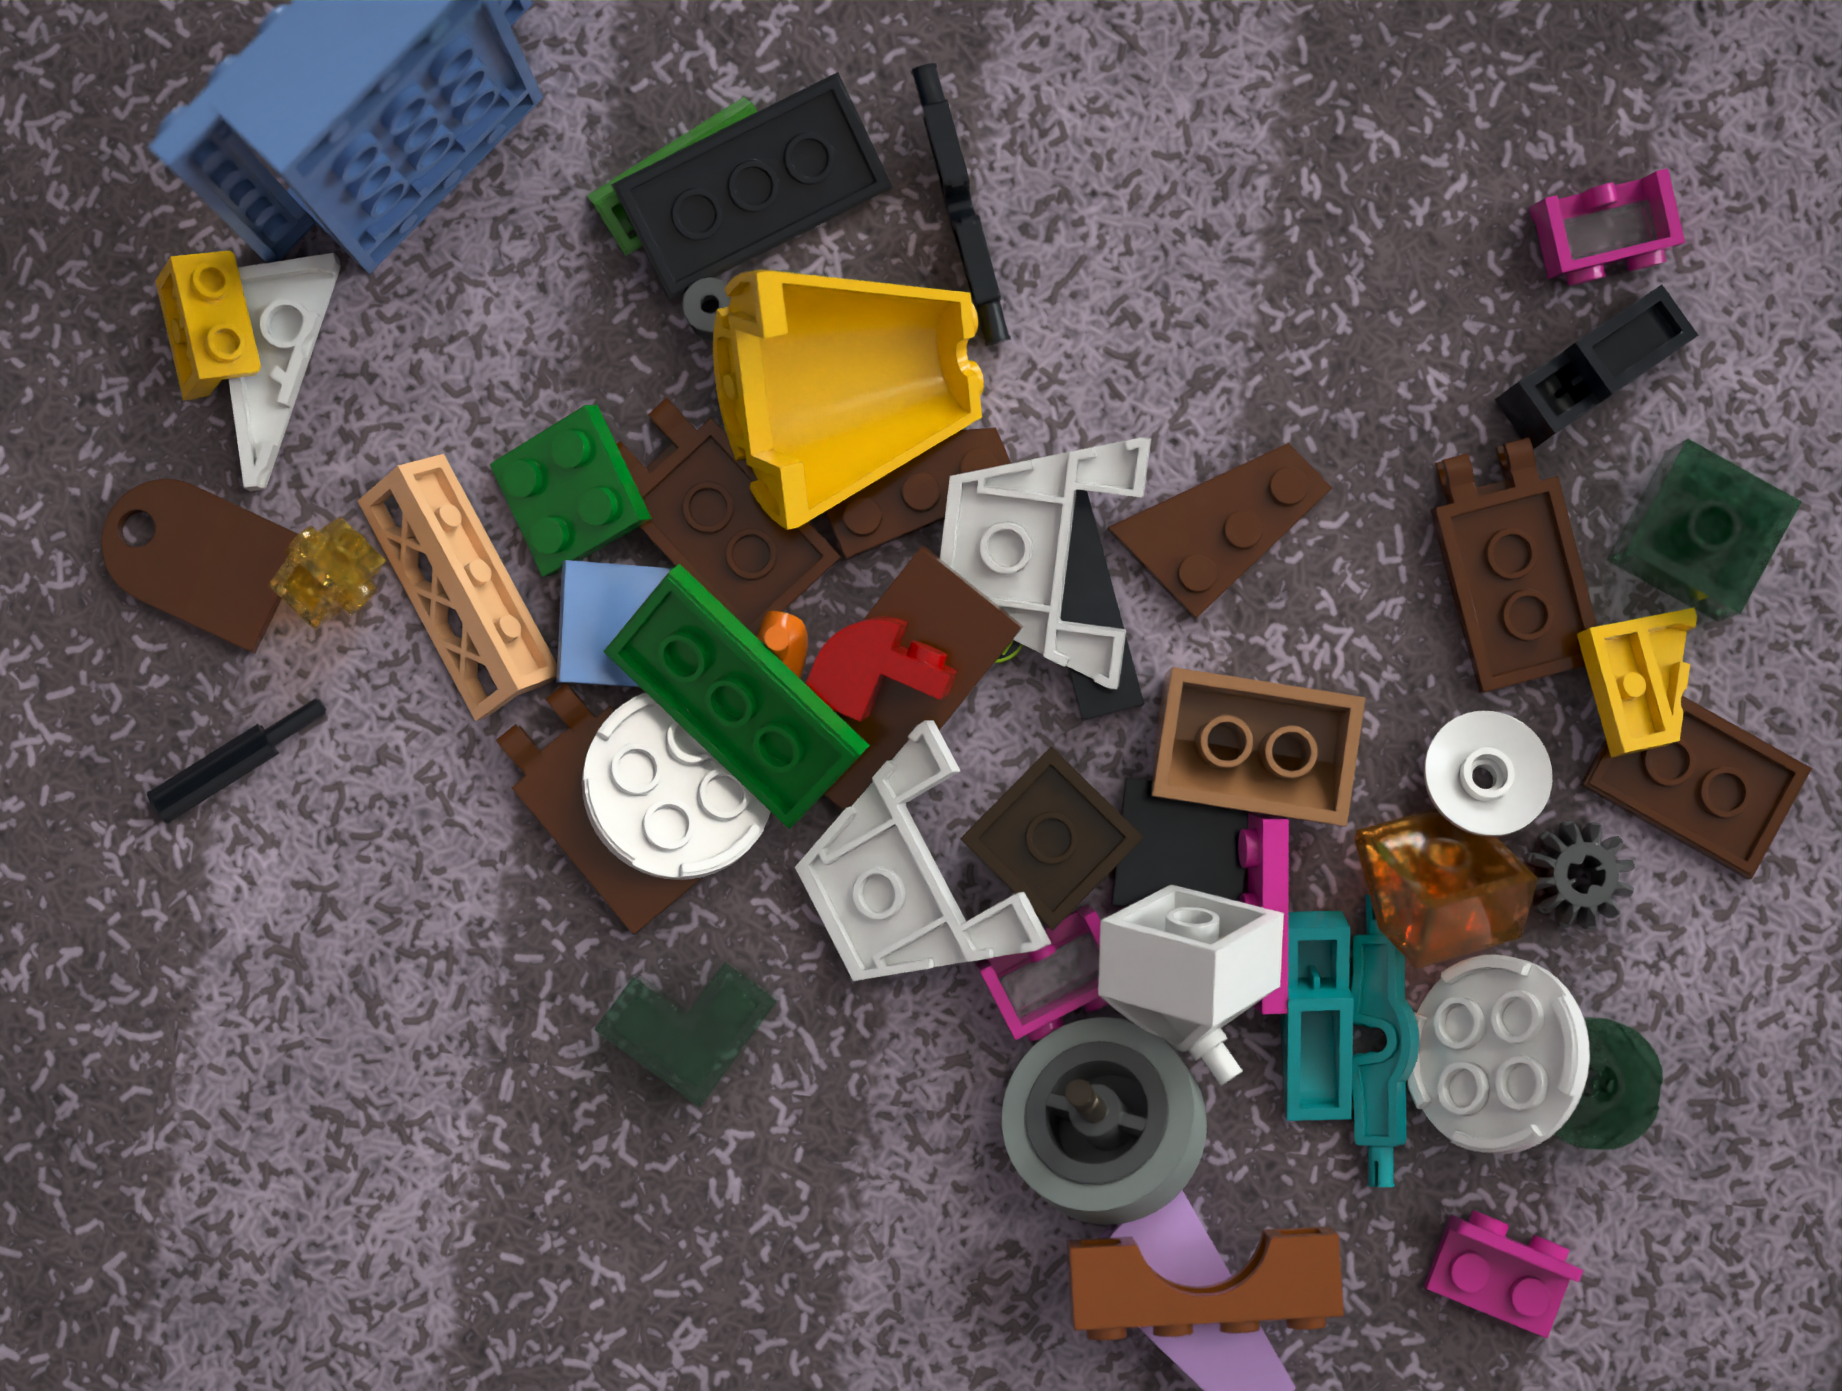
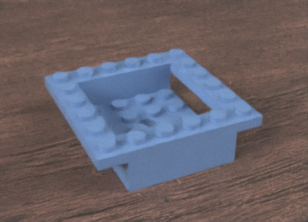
M293 0L289 5L282 4L274 8L263 19L258 28V36L239 55L228 56L213 69L207 81L208 87L189 106H180L164 118L157 130L158 137L148 147L266 263L280 261L317 224L370 275L544 98L511 29V26L534 3L532 0ZM247 145L279 174L290 187L288 190L279 183Z

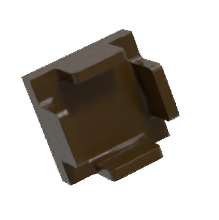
M1051 746L960 840L1014 895L1025 892L1036 915L1051 930H1054L1129 854L1144 836Z

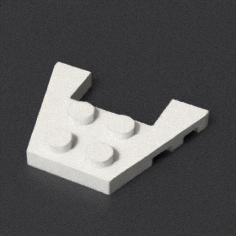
M1140 437L950 476L940 559L1024 626L1013 640L1043 654V657L1063 667L1068 666L1094 679V682L1106 688L1117 689L1120 683L1126 629L1067 622L1060 619L1076 490L1142 498L1145 490L1151 438Z
M925 720L914 728L908 735L910 739L892 760H887L872 777L873 782L851 807L845 808L795 866L853 981L1037 951L1052 944L1025 892L1016 893L968 921L965 920L906 807V803L960 772L934 720Z

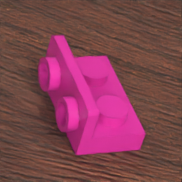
M1473 1209L1468 1221L1451 1214L1423 1287L1548 1339L1570 1279L1579 1282L1584 1271L1566 1261L1570 1249L1534 1234L1529 1245L1520 1243L1506 1237L1509 1224Z

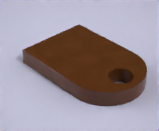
M158 479L132 488L115 503L104 523L101 548L104 563L109 574L126 593L245 650L256 653L307 549L310 539L190 483L174 479ZM135 513H148L155 523L153 538L144 546H129L123 537V526L126 520Z

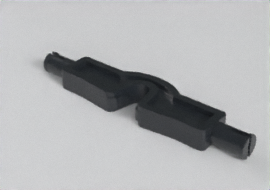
M924 64L913 68L911 74L914 77L922 108L921 114L938 173L942 195L973 305L977 310L982 327L985 346L999 344L1010 340L1011 336H1009L1000 303L1001 295L979 215L975 213L972 204L969 176L948 100L945 99L940 83L937 64Z

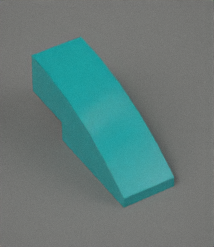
M1342 911L1288 912V1014H1280L1283 1094L1287 1121L1351 1119L1354 998L1349 989L1350 926Z

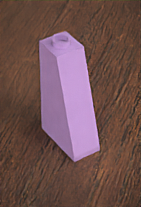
M1183 1190L1158 1211L1132 1222L1112 1224L1098 1237H1133L1148 1265L1158 1274L1175 1283L1188 1286H1207L1231 1277L1229 1270ZM1219 1323L1193 1324V1334L1176 1337L1153 1335V1326L1138 1327L1203 1391H1294L1296 1389L1261 1326L1260 1330L1255 1332L1225 1333L1220 1331Z

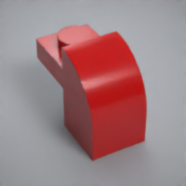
M880 616L856 622L835 633L819 651L805 684L832 710L861 722L871 715L886 677L941 700L949 694L958 670L944 665L948 655L934 647L913 640L909 649L900 645L910 621L896 617Z

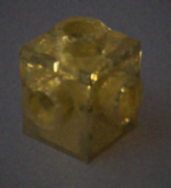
M339 517L319 531L313 526H309L298 534L286 548L285 553L288 557L268 586L315 630L342 610H345L350 615L360 610L376 593L378 588L372 583V580L387 560L360 533L355 531L342 517Z

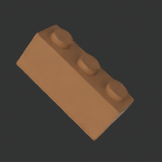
M1171 667L1164 676L1156 729L1152 796L1346 827L1366 697Z

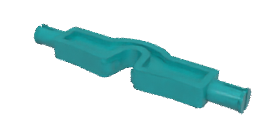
M1381 894L1364 895V898H1366V935H1355L1353 938V978L1351 993L1354 998L1353 1023L1357 1026L1365 1025L1369 1028L1382 1029L1386 1034L1387 1044L1381 1052L1357 1053L1352 1057L1354 1141L1357 1145L1368 1146L1367 1186L1395 1187L1394 1147L1402 1146L1407 1141L1406 1081L1412 1074L1417 1062L1419 1029L1415 1014L1405 999V939L1401 935H1391L1392 915H1386ZM1387 895L1390 909L1392 912L1391 898H1393V895Z

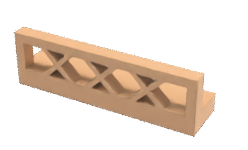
M444 454L398 465L358 500L364 515L475 721L496 712L516 696L542 687L557 678V663ZM392 495H394L403 512L402 528L396 526L384 504ZM419 552L426 555L432 566V583L425 580L418 567ZM449 607L456 610L462 622V638L455 636L448 623ZM478 663L486 666L498 689L490 696H487L477 677Z

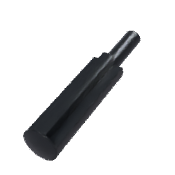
M314 698L267 729H264L262 725L256 724L156 788L148 791L147 796L151 806L165 823L169 824L172 820L278 755L279 751L275 745L325 715L327 710L320 699Z

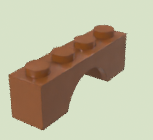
M1329 1226L1265 1229L1262 1231L1255 1252L1240 1271L1224 1281L1207 1286L1182 1285L1161 1276L1144 1260L1133 1237L1066 1240L1071 1322L1074 1330H1086L1087 1339H1121L1127 1336L1126 1328L1153 1326V1335L1186 1336L1193 1334V1324L1219 1323L1220 1331L1225 1333H1249L1260 1330L1259 1321L1286 1319V1328L1309 1330L1326 1327V1317L1344 1316L1339 1234Z

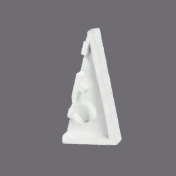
M335 253L238 267L261 363V369L256 375L229 379L243 486L250 492L264 490L267 487L341 268L340 260Z

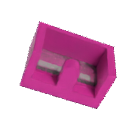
M1668 168L1655 171L1639 180L1614 185V182L1592 187L1581 194L1558 199L1557 195L1547 197L1528 207L1530 216L1536 226L1548 279L1566 275L1568 286L1606 277L1605 265L1625 260L1627 261L1629 272L1666 263L1665 251L1685 243Z
M1088 904L1070 913L1054 930H1051L1047 925L1043 927L1052 943L1051 945L1037 951L998 956L975 962L1015 1040L1027 1035L1029 1041L1041 1039L1063 1026L1064 1022L1061 1017L1083 1005L1086 1011L1090 1012L1109 1004L1098 995L1101 921L1096 911Z

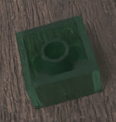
M1687 438L1665 452L1606 560L1689 607H1695V610L1719 622L1741 614L1802 501Z

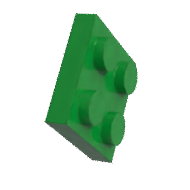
M598 405L582 406L489 464L542 577L553 576L561 572L562 561H581L652 519Z

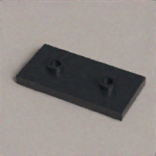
M839 72L611 184L669 300L685 293L690 285L699 279L714 278L893 188Z

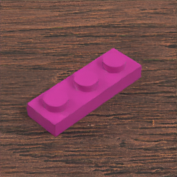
M1248 812V829H1241L1238 839L1241 867L1248 868V893H1241L1239 902L1284 913L1280 987L1253 1005V1007L1261 1014H1288L1289 819Z

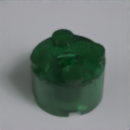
M1582 1015L1589 1041L1588 1070L1597 1072V1075L1590 1081L1595 1091L1592 1094L1582 1092L1581 1098L1568 1120L1551 1137L1584 1149H1618L1641 1137L1655 1121L1660 1108L1658 1103L1661 1085H1663V1069L1655 1050L1639 1032L1614 1020Z

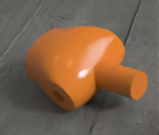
M768 611L763 618L757 638L801 679L805 669L809 645L806 627L803 621L794 615L780 611Z

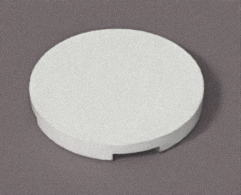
M647 693L627 701L604 721L597 731L585 758L582 773V795L585 809L594 831L603 844L617 858L630 867L654 877L687 880L705 877L727 868L742 857L758 840L764 831L770 815V811Z
M1480 955L1462 960L1441 973L1440 976L1442 978L1428 992L1417 1013L1414 1012L1419 1029V1053L1415 1068L1406 1081L1409 1092L1417 1109H1422L1433 1125L1451 1139V1143L1459 1147L1494 1154L1515 1153L1532 1148L1551 1137L1562 1127L1581 1098L1589 1068V1041L1585 1021L1580 1008L1568 989L1558 978L1539 965L1504 955Z

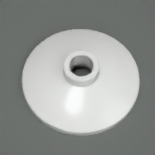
M1474 711L1454 718L1434 736L1424 760V781L1432 803L1439 813L1451 824L1474 835L1497 837L1509 835L1523 829L1541 813L1552 789V766L1542 741L1523 722L1500 712ZM1484 768L1491 773L1493 778L1491 788L1482 789L1474 783L1472 779L1474 769Z

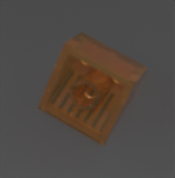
M1437 809L1356 831L1354 840L1378 927L1415 969L1522 937L1538 878L1496 836H1479L1465 832L1446 820Z

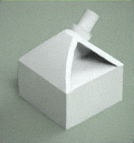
M1171 884L1101 920L1098 995L1145 1031L1160 1036L1175 1050L1189 1051L1195 1061L1202 1058L1222 1086L1240 1074L1242 1069L1223 1042L1228 1038L1221 1028L1280 987L1284 913Z

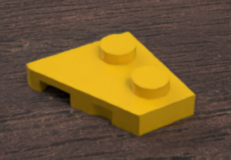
M1695 607L1592 627L1577 634L1611 758L1663 747L1680 741L1684 713L1681 707V697L1687 689L1690 664L1683 662L1687 631L1696 628L1697 614Z

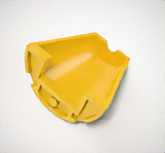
M762 269L740 273L734 276L724 288L727 297H731L728 307L716 310L713 332V365L717 396L725 431L736 461L746 459L747 465L752 467L758 481L751 482L749 489L764 511L786 530L802 526L982 418L980 396L984 389L983 375L978 364L973 360H968L967 356L968 340L975 337L978 329V317L976 309L971 302V293Z

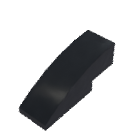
M1660 285L1515 383L1497 397L1495 401L1521 438L1529 437L1532 447L1535 449L1699 335L1665 287Z

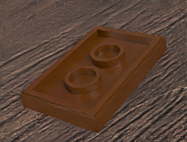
M1683 695L1681 697V707L1684 713L1680 741L1663 747L1611 758L1605 738L1580 786L1746 879L1753 878L1812 770L1806 764Z

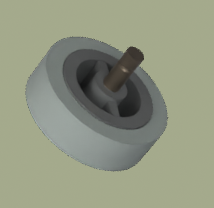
M1097 1017L1078 1020L1052 1031L1025 1054L1012 1074L1006 1089L1002 1108V1131L1006 1150L1015 1169L1023 1180L1045 1201L1071 1218L1092 1224L1112 1225L1144 1218L1167 1205L1182 1191L1193 1176L1203 1154L1207 1133V1115L1204 1099L1194 1076L1165 1040L1160 1036L1145 1031L1131 1021L1119 1018Z

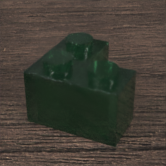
M730 960L723 963L690 1010L642 975L632 977L594 1030L691 1102L701 1107L708 1100L781 998Z

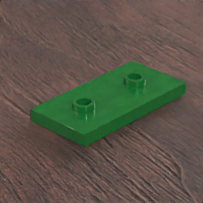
M680 564L667 573L603 651L789 830L870 746Z

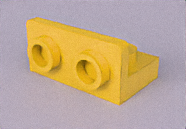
M231 251L171 256L155 280L183 401L210 396L223 379L256 375L261 369V363L234 253Z

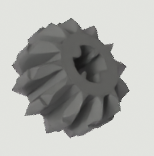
M1574 821L1561 822L1559 838L1548 831L1541 832L1537 836L1538 843L1543 851L1548 854L1547 856L1538 853L1525 854L1524 863L1529 867L1541 869V877L1523 880L1524 890H1545L1546 893L1536 900L1533 908L1537 913L1545 914L1557 907L1555 912L1556 926L1568 928L1577 917L1583 929H1594L1598 923V912L1607 918H1616L1620 914L1619 907L1612 898V894L1621 897H1631L1634 892V888L1631 885L1618 881L1619 872H1630L1635 868L1633 860L1615 861L1613 857L1621 849L1623 840L1619 836H1612L1601 842L1602 826L1599 823H1587L1580 834L1579 828ZM1585 861L1587 865L1582 868V871L1591 872L1589 885H1577L1573 889L1571 885L1576 882V879L1567 878L1569 865L1582 864Z

